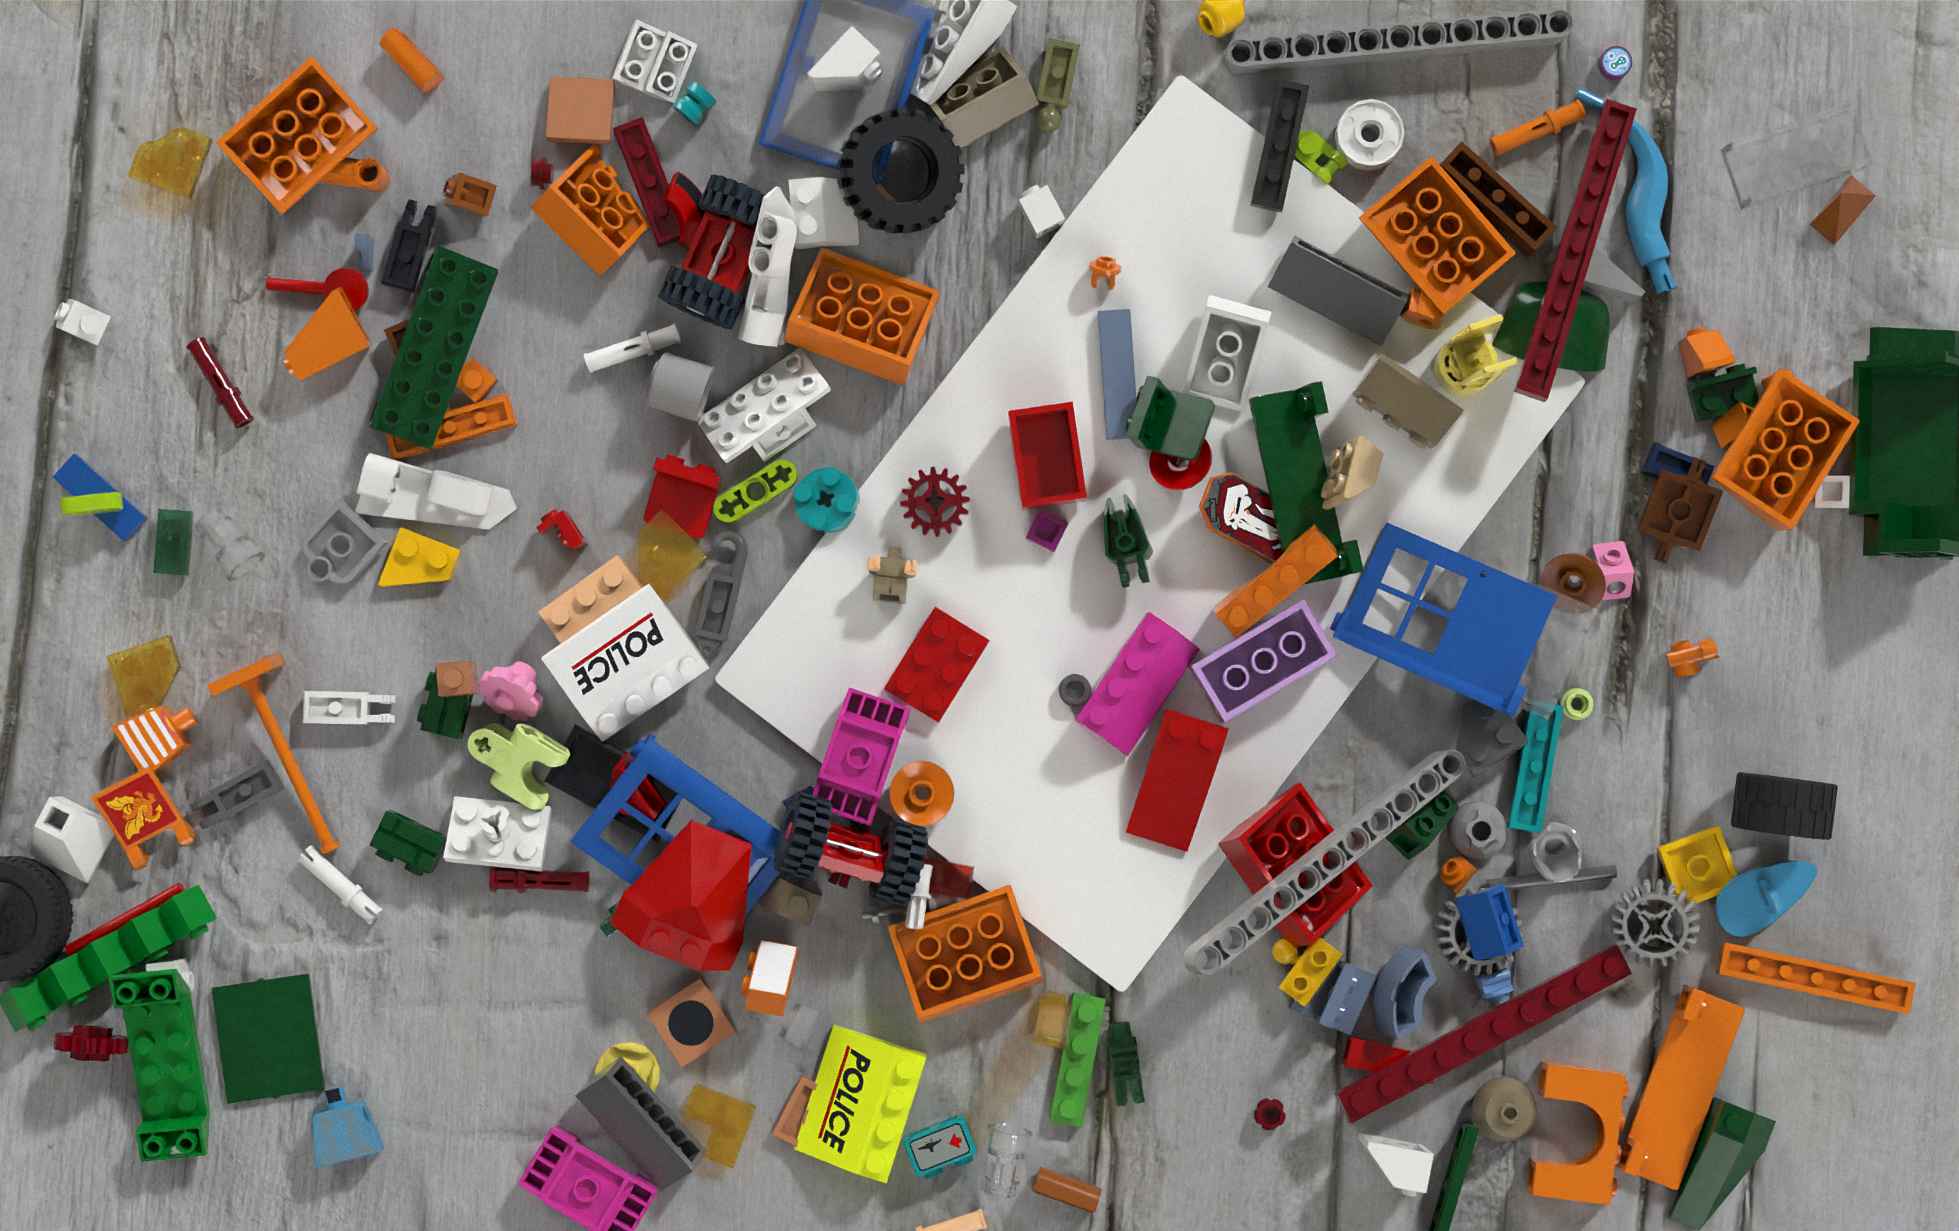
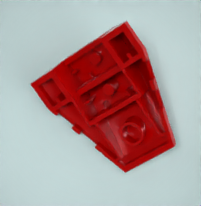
M691 819L664 848V851L652 864H649L644 869L642 875L623 892L610 920V924L638 947L698 971H730L743 944L752 844Z

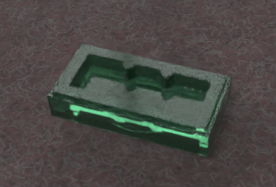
M158 509L153 573L189 576L194 512Z

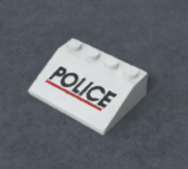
M650 584L641 588L541 657L584 720L602 742L709 669L700 650Z

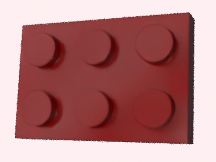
M934 607L884 689L939 723L990 640L937 607Z

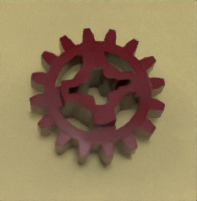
M933 466L930 469L929 475H925L922 470H919L920 479L916 481L910 477L908 482L912 486L911 489H902L901 491L902 494L908 497V500L901 501L900 506L909 509L903 517L904 519H914L911 525L913 530L918 528L919 525L922 526V535L924 536L928 534L929 530H934L935 536L939 537L941 529H945L948 534H951V525L953 523L957 526H962V521L958 518L959 515H968L969 513L962 505L969 503L970 497L962 496L961 494L967 490V486H958L956 484L959 480V475L957 474L951 479L947 477V468H944L941 474H936V469ZM928 482L927 491L922 496L914 497L916 491ZM940 482L949 485L955 494L945 493L940 488ZM933 488H936L938 498L944 500V503L939 504L937 517L934 515L932 506L926 504V501L932 498ZM956 507L953 515L948 520L942 522L944 512L948 508ZM915 510H924L930 515L931 523L921 519Z
M73 1025V1032L55 1033L54 1050L70 1052V1058L79 1061L106 1062L110 1061V1054L128 1053L129 1042L128 1036L112 1035L113 1028H108V1026Z

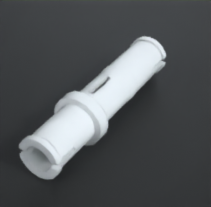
M672 324L650 333L646 330L641 332V336L585 353L584 359L589 372L593 373L594 371L648 354V356L655 355V351L677 343L680 344L682 341L676 324Z
M312 845L305 852L314 859L313 862L303 853L299 856L297 861L342 900L341 904L345 908L348 906L352 908L368 925H371L376 919L367 909H370L378 917L381 915L384 909L363 893V888L358 884H353L316 851Z

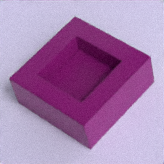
M1040 509L1026 539L1055 552L1069 523Z

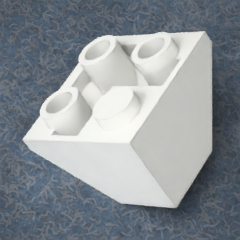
M63 796L49 797L34 825L30 855L86 883H90L115 834L104 817Z

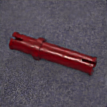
M199 337L191 341L186 348L190 351L217 396L216 402L219 406L224 407L234 423V427L239 429L251 423L254 418L240 398L241 392L239 388L232 385L221 364L208 346L205 337Z

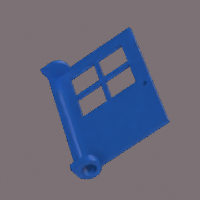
M1387 522L1348 608L1345 609L1343 614L1337 612L1330 629L1335 631L1333 638L1514 717L1527 690V687L1518 683L1558 596ZM1396 548L1429 562L1414 596L1381 583ZM1435 565L1468 579L1453 613L1420 600ZM1378 589L1410 603L1395 638L1363 624ZM1416 606L1449 620L1434 655L1401 641Z
M650 733L644 741L639 738L628 753L632 756L629 766L570 842L632 885L644 871V868L635 863L634 859L653 835L657 833L668 842H671L675 837L663 829L661 825L684 798L711 817L706 824L707 826L752 844L746 904L747 915L780 873L774 870L775 864H773L774 850L777 846L776 841L780 831L655 742L656 736ZM648 773L677 793L655 822L626 802ZM621 808L650 828L628 857L599 837Z

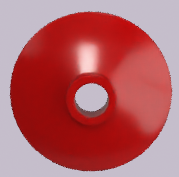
M1204 438L1198 458L1194 461H1189L1182 468H1179L1180 464L1183 461L1189 460L1151 451L1149 458L1150 472L1156 482L1166 489L1178 491L1189 489L1201 482L1207 475L1212 464L1211 447Z

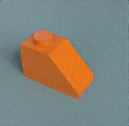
M1706 327L1692 329L1686 332L1687 337L1678 341L1687 378L1695 377V375L1705 372H1716L1736 362L1733 353L1717 329L1708 332Z

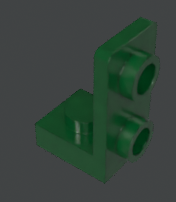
M1443 790L1389 833L1386 839L1405 858L1410 860L1432 843L1458 810L1459 805Z

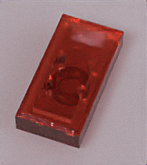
M924 857L923 862L933 866L929 892L964 899L970 898L975 866Z

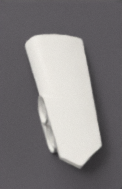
M777 186L762 199L748 261L752 277L737 339L748 343L774 347L785 343L790 262L797 236V228L794 223L795 211L786 200L780 187Z
M369 453L364 462L357 489V494L361 496L355 513L489 530L514 512L517 506L508 489L442 470L430 471Z

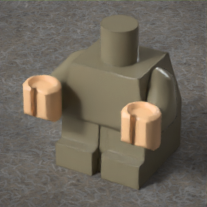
M889 547L888 557L876 556V559H873V556L868 557L867 570L870 574L875 575L873 601L906 603L907 579L916 576L918 562L913 560V563H911L910 560L900 559L901 548Z

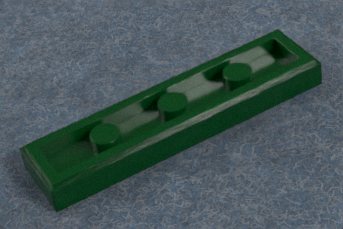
M1465 1121L1460 1123L1429 1231H1449L1479 1131V1128L1472 1123Z

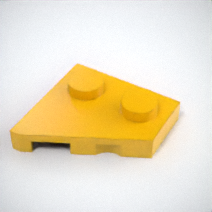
M400 527L378 585L391 587L451 581L462 551Z

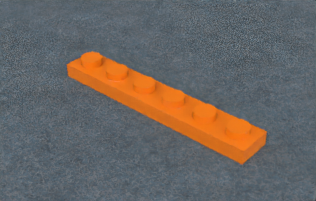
M1727 942L1721 943L1716 968L1717 974L1909 1015L1916 984L1911 981Z

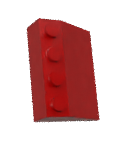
M1299 782L1239 824L1218 845L1254 895L1334 830L1304 786ZM1327 853L1324 854L1322 859L1325 868L1330 864V858ZM1355 861L1275 926L1283 938L1291 943L1293 947L1312 944L1373 885ZM1301 872L1298 877V883L1303 888L1306 878ZM1278 892L1275 893L1273 898L1274 905L1277 908L1281 904V896Z

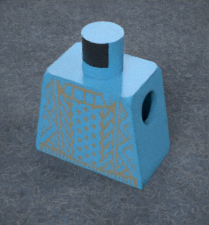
M343 1086L324 1091L328 1109L313 1115L317 1169L377 1153L384 1148L383 1141L364 1100L348 1104Z

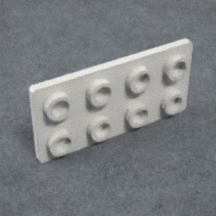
M798 348L703 414L698 425L725 463L730 462L751 446L755 448L765 462L817 426L805 408L830 392L831 388L804 351Z

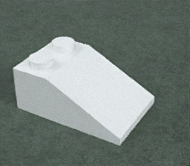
M1209 295L1182 393L1212 400L1215 405L1244 412L1271 312Z

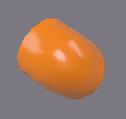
M1411 288L1407 294V302L1399 317L1423 328L1439 329L1442 325L1443 316L1420 289Z

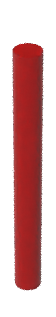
M179 882L69 943L65 946L67 954L71 956L79 952L89 943L118 930L130 920L159 907L172 896L185 891L183 885Z

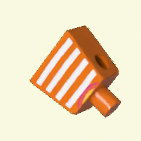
M159 706L112 726V729L137 769L140 771L151 766L156 776H158L192 745L185 731L199 723V720L190 707H186L174 715L169 706Z

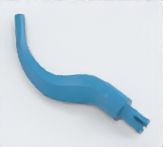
M1579 88L1574 97V100H1579L1582 104L1598 112H1601L1605 100L1582 88ZM1634 119L1628 141L1636 155L1638 170L1634 185L1626 202L1625 216L1630 240L1640 268H1648L1657 291L1656 293L1661 295L1664 291L1667 293L1677 288L1665 260L1671 255L1660 229V220L1668 190L1667 167L1654 140Z

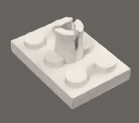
M454 796L443 857L445 862L542 871L552 814L551 806H545L542 809H530L521 803Z

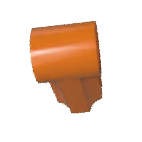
M345 158L321 182L330 185L367 189L372 193H380L388 187L390 175L388 170L375 159ZM372 169H377V177L371 182H366L367 173Z

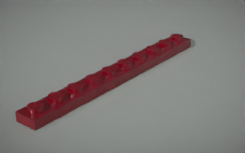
M1606 99L1603 103L1514 389L1516 393L1542 402H1546L1549 397L1637 111L1636 108L1610 99Z
M1611 945L1334 1094L1348 1122L1354 1123L1631 975L1632 972L1619 947Z

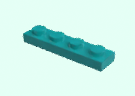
M1529 700L1524 735L1528 739V744L1522 747L1520 751L1507 827L1541 833L1564 706Z

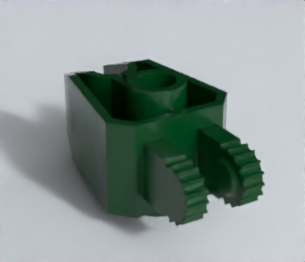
M1126 494L1123 495L1126 514L1122 517V521L1116 516L1114 503L1111 498L1107 499L1104 510L1105 556L1118 567L1123 588L1130 587L1131 582L1126 565L1136 562L1138 564L1139 578L1142 580V583L1150 582L1146 560H1149L1154 552L1140 515Z

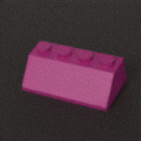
M1147 612L1075 718V721L1129 756L1200 649L1176 629L1152 613Z

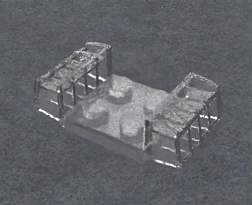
M1537 583L1536 587L1558 597L1518 683L1527 687L1519 707L1548 720L1598 609Z

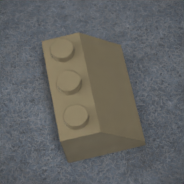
M1004 47L974 62L932 105L926 103L933 117L941 121L940 126L944 130L949 129L954 135L951 139L955 146L959 145L960 148L969 146L974 140L988 132L999 129L1004 123L1017 116L1026 114L1031 108L1039 104L1026 73Z
M1382 354L1372 364L1352 393L1357 397L1356 403L1369 412H1372L1373 409L1384 416L1382 421L1395 430L1403 429L1410 434L1409 440L1423 449L1426 446L1430 449L1435 447L1464 411V409L1385 354Z

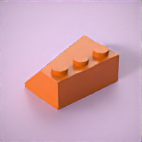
M593 144L530 208L601 276L638 239L650 224L630 193L622 191L615 178L618 175L612 165L607 167L601 159L599 153L602 150L599 145Z

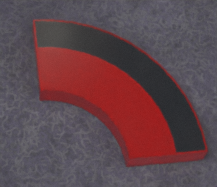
M678 171L672 177L663 202L670 206L678 218L680 224V240L678 244L689 250L706 211H703L698 206L703 194L688 177Z

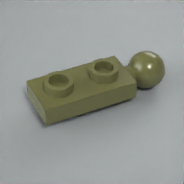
M1049 38L1037 93L1038 103L1044 104L1045 107L1036 115V125L1045 133L1054 132L1060 126L1061 116L1057 111V107L1067 109L1080 44Z

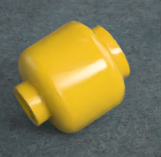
M1204 0L1200 3L1198 9V24L1207 35L1222 38L1243 24L1245 19V3L1243 0Z

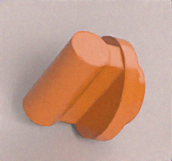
M1456 856L1446 861L1442 866L1440 878L1456 894L1461 891L1478 870L1465 858Z

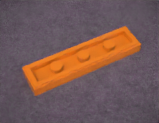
M503 394L447 411L431 449L385 433L392 459L400 461L514 427L518 424L509 394Z

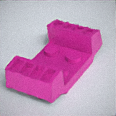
M849 687L812 795L830 800V803H832V813L871 826L910 713V708Z
M560 1126L551 1127L518 1185L591 1231H635L658 1192L657 1185L638 1172L635 1176L631 1175L577 1142L579 1137Z

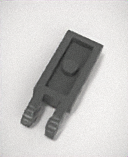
M266 760L210 790L208 795L189 806L194 812L202 810L207 805L215 802L219 812L209 815L199 822L203 830L223 819L233 817L283 790L284 787L270 760Z

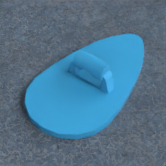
M1790 860L1752 869L1734 877L1724 885L1718 894L1715 905L1717 921L1722 929L1734 936L1746 937L1756 934L1773 923L1802 898L1817 875V867L1811 862Z

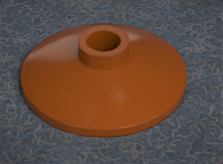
M1566 553L1553 558L1545 566L1541 575V589L1557 595L1558 597L1553 607L1566 613L1579 614L1590 611L1600 603L1606 590V579L1599 565L1589 557L1577 553ZM1570 576H1577L1581 581L1575 583L1570 580Z

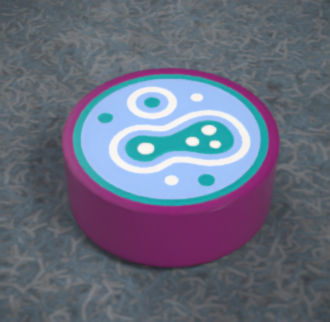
M1612 46L1606 49L1598 61L1600 73L1610 80L1623 78L1632 67L1631 54L1620 46Z

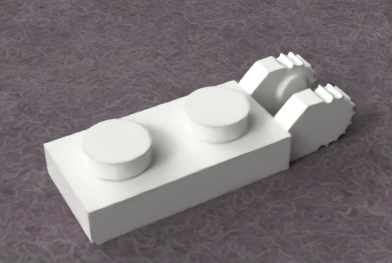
M303 691L302 723L369 725L370 722L395 723V715H370V702H379L380 704L395 703L396 695H370L371 692Z

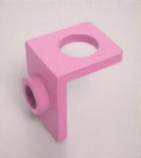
M1619 541L1594 544L1592 550L1596 562L1602 569L1606 579V590L1602 600L1630 597L1634 570L1625 543ZM1620 581L1625 583L1617 591L1607 590V587L1613 582Z

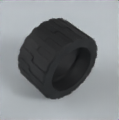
M1739 772L1736 776L1731 826L1744 830L1785 836L1830 840L1832 838L1838 786L1817 781Z

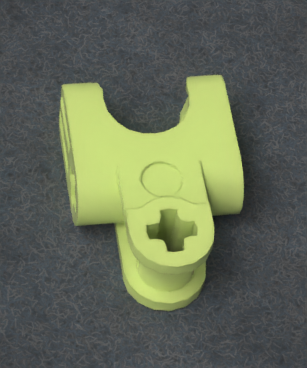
M491 723L483 727V729L473 732L468 739V749L471 755L494 769L490 783L498 790L530 809L544 808L549 798L548 790L540 785L533 776V762L539 761L549 767H558L566 764L570 756V751L567 747L538 729L522 723L517 724L513 732L499 723Z

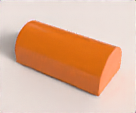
M392 27L380 40L379 46L423 93L429 92L444 79V75L403 31Z

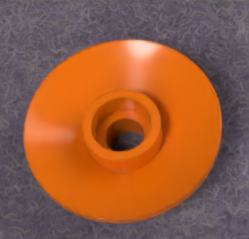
M928 761L909 763L896 773L891 782L889 792L891 805L896 814L908 823L918 826L934 824L944 818L952 807L954 801L953 782L948 773L935 763ZM919 787L927 788L929 794L926 799L922 800L916 796V790Z

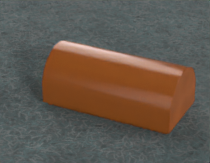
M1040 1167L1031 1190L1034 1193L1093 1213L1096 1211L1102 1188Z

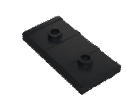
M575 724L564 744L570 751L566 764L552 767L544 781L583 803L596 808L610 790L614 767L623 755L628 752L606 740L602 742L597 735ZM648 773L647 779L665 804L656 818L652 820L655 822L677 793ZM681 801L661 825L663 829H667ZM618 812L613 818L643 835L650 829L633 816ZM655 833L651 839L659 842L662 837Z

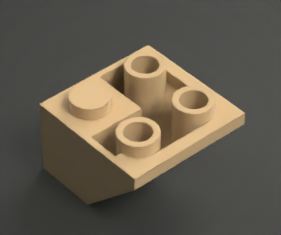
M1358 435L1333 450L1329 460V467L1332 468L1330 478L1325 481L1321 491V497L1324 498L1322 509L1329 510L1376 484L1384 453L1365 437Z

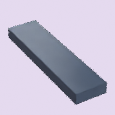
M1130 309L1098 311L1106 439H1127L1126 424L1129 417L1134 414L1137 405Z

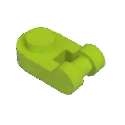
M1308 130L1299 133L1294 160L1316 175L1326 185L1333 180L1332 175L1338 169L1342 170L1348 164L1347 159L1340 152L1333 149L1317 133ZM1321 155L1328 160L1323 167L1316 163V160Z

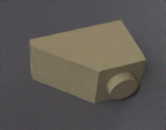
M777 876L756 903L808 927L822 894Z

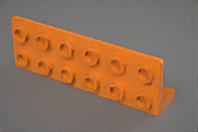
M1687 985L1683 986L1621 1150L1620 1163L1616 1164V1167L1636 1177L1637 1175L1671 1189L1677 1190L1679 1188L1745 1013L1743 1007Z

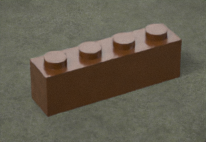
M1462 141L1440 164L1492 226L1527 258L1557 228Z

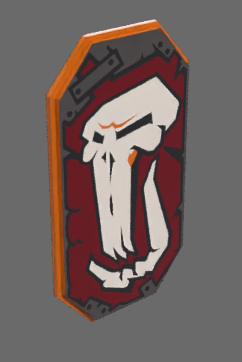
M1233 472L1211 477L1199 504L1207 528L1272 565L1282 555L1269 493Z

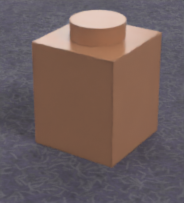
M476 662L436 663L438 696L451 697L478 694Z

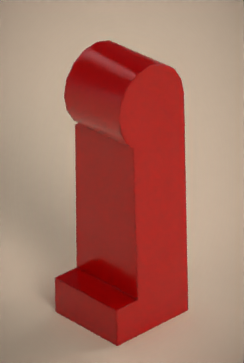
M1348 1035L1341 1063L1345 1067L1374 1072L1412 1052V1050Z

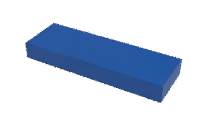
M75 453L53 476L73 496L119 492ZM122 495L123 510L94 515L119 538L127 542L148 517Z

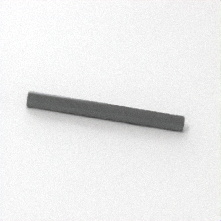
M1615 865L1583 868L1571 880H1565L1561 883L1550 882L1541 873L1493 878L1486 880V886L1488 889L1495 885L1505 884L1506 890L1610 879L1617 878V869Z

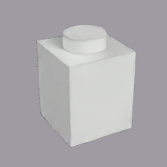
M1035 185L1021 194L1023 198L1019 199L1018 206L1036 239L1061 227L1065 223V217L1048 185L1042 188Z

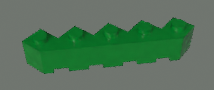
M198 884L172 896L159 907L130 920L118 930L89 943L79 952L48 966L38 975L9 988L0 995V1005L15 1032L25 1027L32 1031L47 1023L46 1017L66 1005L69 1008H73L88 999L86 994L109 982L110 975L127 974L128 970L148 959L151 963L169 954L167 948L187 937L193 940L209 931L207 925L216 920L217 917Z

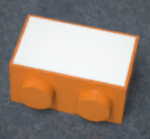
M760 939L757 952L751 951L747 970L752 971L751 976H744L741 995L746 996L745 1010L784 1016L795 970L798 946Z

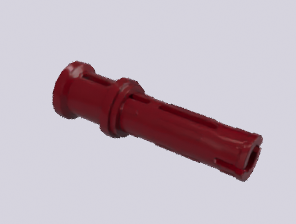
M494 866L490 868V892H496L497 889L517 890L518 893L527 892V889L589 891L590 871H533Z

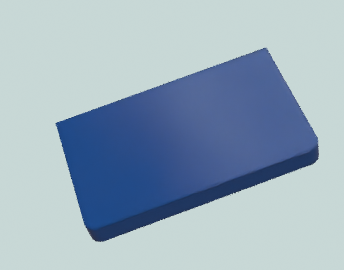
M1505 884L1495 885L1481 892L1460 896L1456 899L1475 960L1507 955L1524 946Z

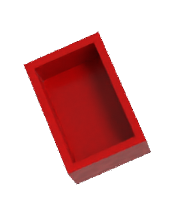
M1073 401L1008 411L1021 509L1029 510L1086 501L1087 494Z

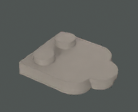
M337 499L303 539L302 550L308 558L306 564L307 576L312 582L320 585L329 584L332 581L338 584L351 583L358 578L388 542L343 500Z

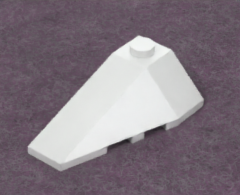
M941 0L938 10L942 12L938 27L931 29L929 38L933 42L929 54H926L921 59L910 93L932 105L1003 33L1005 27L1011 21L1017 6L1009 0Z

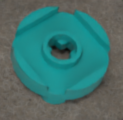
M834 467L821 468L809 473L794 489V504L797 515L802 522L813 530L823 531L824 533L840 531L847 527L856 515L854 512L860 499L858 489L845 473ZM824 494H834L830 507L827 508L824 504H819Z

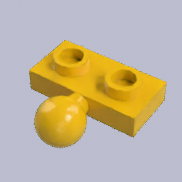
M1320 937L1312 944H1309L1302 956L1298 954L1297 947H1293L1285 939L1278 940L1272 948L1273 958L1280 964H1291L1294 966L1278 988L1306 1007L1344 954Z

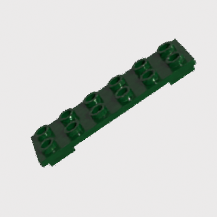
M439 245L434 248L423 277L425 278L424 284L382 395L376 401L367 427L383 431L428 449L433 447L498 275V269Z
M1322 381L1309 383L1295 390L1250 398L1249 405L1282 554L1293 541L1316 524L1336 548L1337 557L1303 585L1363 572L1364 569L1357 540L1342 543L1335 507L1329 510L1322 509L1324 498L1321 497V491L1325 481L1328 479V474L1315 418L1329 413Z

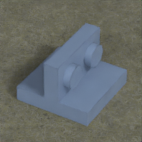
M1340 960L1306 1007L1293 999L1290 1008L1315 1019L1329 1028L1332 1027L1351 1035L1376 976Z

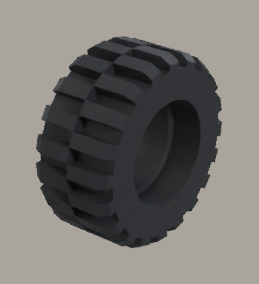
M906 108L887 110L864 120L861 125L855 127L850 133L851 136L848 141L843 143L840 150L843 154L837 162V170H840V179H837L839 189L843 188L845 204L851 206L855 211L853 215L860 221L864 220L867 222L868 226L875 230H883L885 233L892 234L922 231L945 218V213L948 210H952L957 203L955 200L956 194L961 193L964 184L960 182V175L965 174L964 164H960L958 155H962L960 146H955L951 139L954 135L949 129L944 130L940 126L941 121L937 118H929L925 116V112L919 110L909 111ZM905 141L915 145L923 153L928 164V182L924 191L917 198L908 202H894L885 198L878 191L873 181V159L877 152L890 142Z

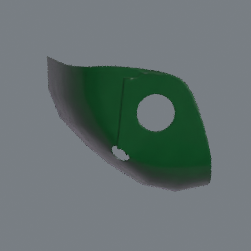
M1530 282L1519 289L1503 318L1492 346L1524 360L1548 282ZM1581 290L1558 368L1580 372H1596L1605 369L1610 317L1607 305L1600 297Z

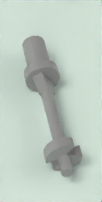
M957 893L934 897V894H929L931 899H927L925 911L932 912L958 903ZM877 903L870 904L871 911L862 912V918L872 917L873 924L880 923L879 916L906 912L908 905L878 910Z

